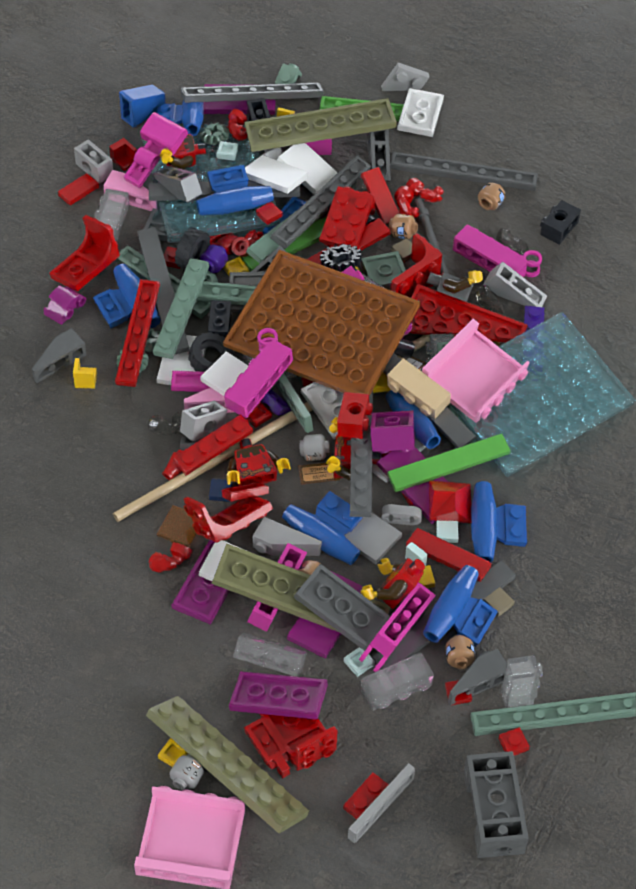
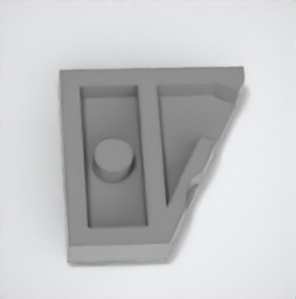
M397 63L381 85L382 91H406L409 88L421 90L429 79V73Z

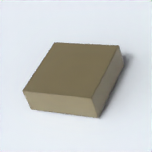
M406 238L393 245L391 251H398L402 262H405L411 258L412 243Z
M500 587L484 598V602L498 611L497 617L514 606L515 603Z

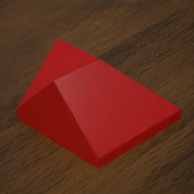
M429 481V520L471 523V484Z

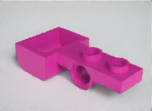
M156 112L151 114L140 131L142 139L147 141L144 147L141 146L137 150L134 162L124 175V180L138 188L142 187L161 159L159 156L161 151L165 148L174 155L188 135L187 129Z

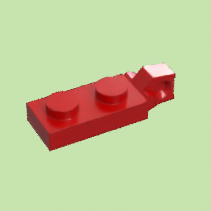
M262 717L245 726L244 732L266 765L271 770L276 768L282 779L290 775V767L287 764V761H289L287 750L266 719Z

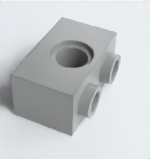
M86 140L74 148L76 165L99 184L108 178L113 170V163L107 154L90 140Z
M214 400L182 410L180 432L192 441L204 438L226 424L227 409Z

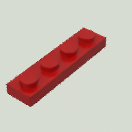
M240 414L173 457V461L184 475L187 476L252 434L253 428Z

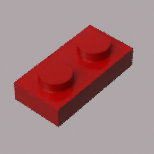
M372 772L344 804L343 809L358 819L389 784Z

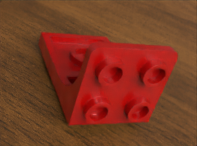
M338 186L319 238L320 242L337 246L351 244V247L357 246L358 248L369 214H375L374 195L367 191L360 192L347 186Z
M88 215L82 218L86 232L81 246L49 272L51 279L76 292L120 256L112 227Z
M418 233L413 235L411 259L416 264L391 280V291L410 298L418 284L425 287L433 286L427 283L430 272L438 275L441 272L442 253Z
M188 496L183 499L185 502L184 509L194 522L192 527L196 534H200L216 543L229 539L234 532L247 528L252 521L265 517L267 512L273 509L269 501L255 496L241 499L210 517L203 503Z
M260 714L261 717L266 719L287 750V755L297 771L302 768H310L317 760L322 757L327 758L337 750L338 730L335 726L326 730L319 719Z

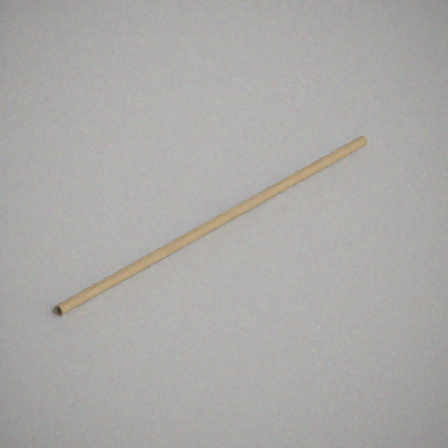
M423 335L412 341L415 345L414 352L441 336ZM308 402L304 403L308 412L313 410ZM290 411L246 438L251 439L253 445L297 420L293 411ZM239 442L187 476L182 473L113 513L115 520L119 522L231 458L235 455L236 450L241 449Z

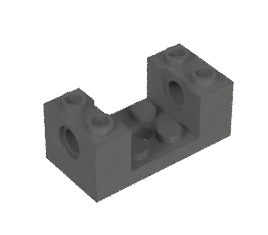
M513 751L467 755L464 776L467 793H472L477 825L474 839L477 857L525 854L529 838ZM499 794L503 797V801L495 803L491 800L490 796Z

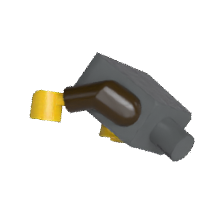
M477 270L469 271V278H458L444 272L441 275L430 272L427 283L436 286V291L467 302L473 284L481 282L483 276L482 272Z

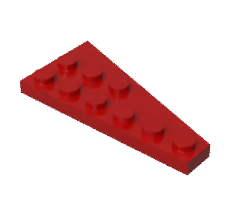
M420 284L417 285L411 297L420 301V307L411 321L412 329L409 333L454 338L474 319L479 323L477 331L490 341L520 344L528 326L522 322Z

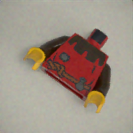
M188 134L174 155H172L170 150L164 148L159 156L162 157L161 160L166 164V167L171 166L184 170L196 165V155L206 154L205 143L194 144L193 135Z
M335 417L329 426V430L332 433L338 432V417ZM336 435L335 454L326 461L329 465L327 467L328 472H334L333 478H345L350 481L351 438L339 437ZM372 452V465L377 464L381 453Z
M249 438L243 439L239 442L241 449L236 450L235 457L230 459L226 471L227 484L230 485V482L235 481L239 486L254 482L264 484L276 481L277 469L280 474L283 473L282 469H291L289 460L287 458H279L270 450H266L262 444L253 446Z
M388 558L381 559L382 564H378V568L383 575L389 574V576L377 591L373 590L372 585L363 586L362 590H360L361 595L369 601L377 597L378 600H383L392 609L395 608L415 588L424 574L425 565L421 560L416 559L412 561L410 558H407L401 564L395 563L391 565Z

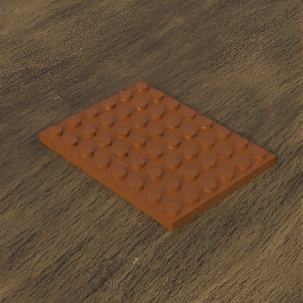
M279 250L225 338L223 345L236 352L256 358L260 353L258 333L264 328H272L278 334V342L292 349L293 362L285 371L341 393L369 394L370 396L419 309L420 301ZM265 333L261 336V340L267 337L274 338L275 336L272 333Z

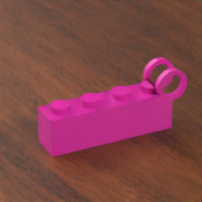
M468 224L454 237L453 251L489 272L503 261L522 277H536L540 273L542 255L538 251L529 250L524 255H520ZM535 255L539 260L537 262L527 260L526 257ZM527 266L536 267L537 271L530 273L526 271Z
M264 328L258 333L259 355L250 361L248 368L244 373L239 374L235 384L229 387L224 394L226 408L239 415L241 414L244 418L249 416L293 362L292 349L278 342V334L272 328ZM265 333H272L275 336L274 338L267 337L261 340V336Z
M418 582L377 633L359 660L363 662L371 650L375 648L384 655L373 670L377 673L436 595Z

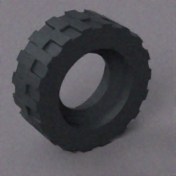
M194 227L185 231L177 245L175 264L182 269H186L190 258L200 260L202 253L210 246V235Z
M212 332L202 333L193 341L188 353V360L195 371L206 372L215 362L208 361L202 356L203 349H214L220 356L225 352L235 356V352L224 347V336H220L217 333L213 334Z

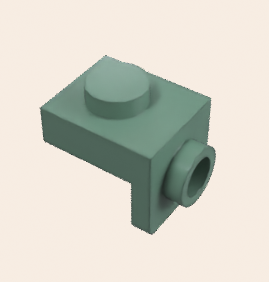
M291 63L289 65L282 64L275 84H294L297 78L302 76L299 67Z

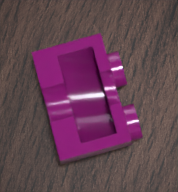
M58 286L49 295L51 301L48 308L44 307V315L62 325L73 316L74 308L78 309L85 304L86 297L67 286Z

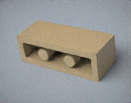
M404 358L387 375L388 387L393 392L400 393L409 404L416 405L424 415L430 416L434 420L450 403V392Z

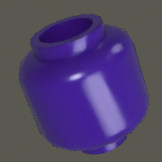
M210 245L202 253L200 260L209 262L208 271L218 273L228 262V255L222 246Z

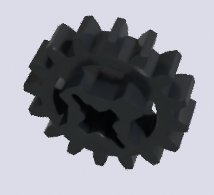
M351 244L327 247V251H322L320 255L321 265L339 272L344 271L350 266L356 270L355 266L360 267L362 262L361 250H357V246L351 247Z

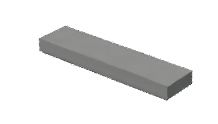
M408 763L348 829L349 840L356 843L414 780L415 768Z

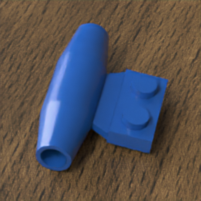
M183 100L182 105H175V103L163 104L157 107V113L176 124L183 123V127L188 130V134L196 136L203 123L204 102L185 103Z
M244 165L207 172L211 190L215 194L196 200L199 215H224L264 205L273 201L274 196L271 186H248L249 179Z
M119 264L113 270L119 289H109L93 297L95 304L110 328L127 321L132 314L140 278L126 264ZM156 306L150 328L156 327L161 321Z
M390 390L385 398L392 412L414 410L415 439L428 449L437 447L441 438L431 420L416 405L409 404L400 393Z
M486 481L475 484L471 504V537L475 555L492 562L494 560L497 540L504 543V545L525 547L527 544L526 506L505 504L496 508L492 486Z
M329 491L317 505L315 515L292 504L286 508L282 518L294 530L322 541L321 550L327 555L349 565L354 564L358 559L361 551L344 535L352 532L363 517H350L349 503Z
M465 565L447 584L434 605L423 632L424 637L429 641L439 642L448 630L454 626L458 633L457 635H463L471 639L474 647L479 645L498 611L482 599L471 598L479 576L478 571L474 567Z

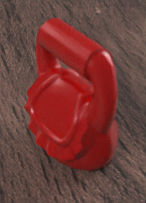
M220 229L209 236L210 245L222 246L226 250L227 255L234 253L232 251V243L238 236L224 229Z

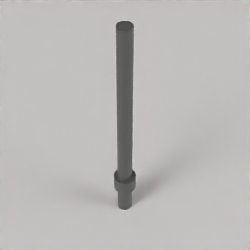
M418 198L415 200L416 206L419 209L418 218L423 223L429 243L434 248L440 250L429 220L428 209L425 208L422 199ZM442 257L440 274L442 272L449 274Z

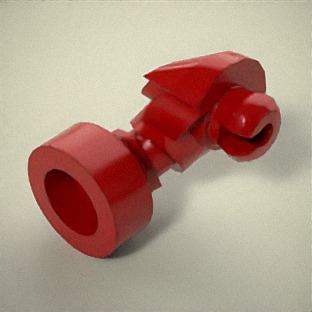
M233 109L228 115L229 122L227 127L234 139L243 141L247 138L246 128L243 127L245 122H247V117L242 111Z
M417 178L410 179L405 185L412 189L414 198L420 196V198L425 199L424 201L433 203L443 200L441 195L444 193V190L440 186H436L432 190L424 189L423 182Z
M407 186L399 187L394 194V199L397 202L400 214L412 215L417 218L419 216V209L410 206L414 198V192Z
M254 229L249 231L244 237L236 238L232 243L234 254L239 257L248 256L249 254L246 252L248 247L263 237V232H257Z
M173 542L170 548L172 557L155 552L149 558L150 569L160 573L177 568V565H180L184 560L190 559L193 550Z

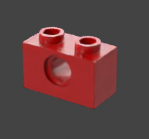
M344 392L337 420L339 437L363 439L364 431H368L369 428L368 415H372L373 404L369 403V394Z

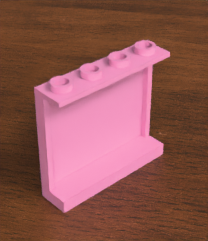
M472 319L423 367L422 372L450 392V403L477 423L481 418L485 419L490 414L491 408L494 405L498 406L501 403L506 392L509 394L513 391L518 380L522 381L527 376V368L530 362L527 361L524 365H521L477 331L479 323Z
M152 786V800L139 857L136 856L134 864L135 874L214 888L230 889L245 815V803L237 797L223 798L212 793L204 795L187 789L178 791L172 790L167 786Z

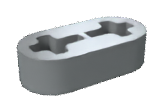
M388 504L382 508L381 519L387 523L418 525L421 523L422 510L418 507Z

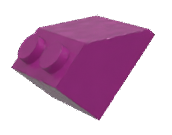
M414 410L372 413L370 428L372 452L387 453L394 450L408 452L414 449Z

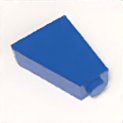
M153 84L119 92L121 118L133 128L148 119L152 113H157V107L165 104V93Z

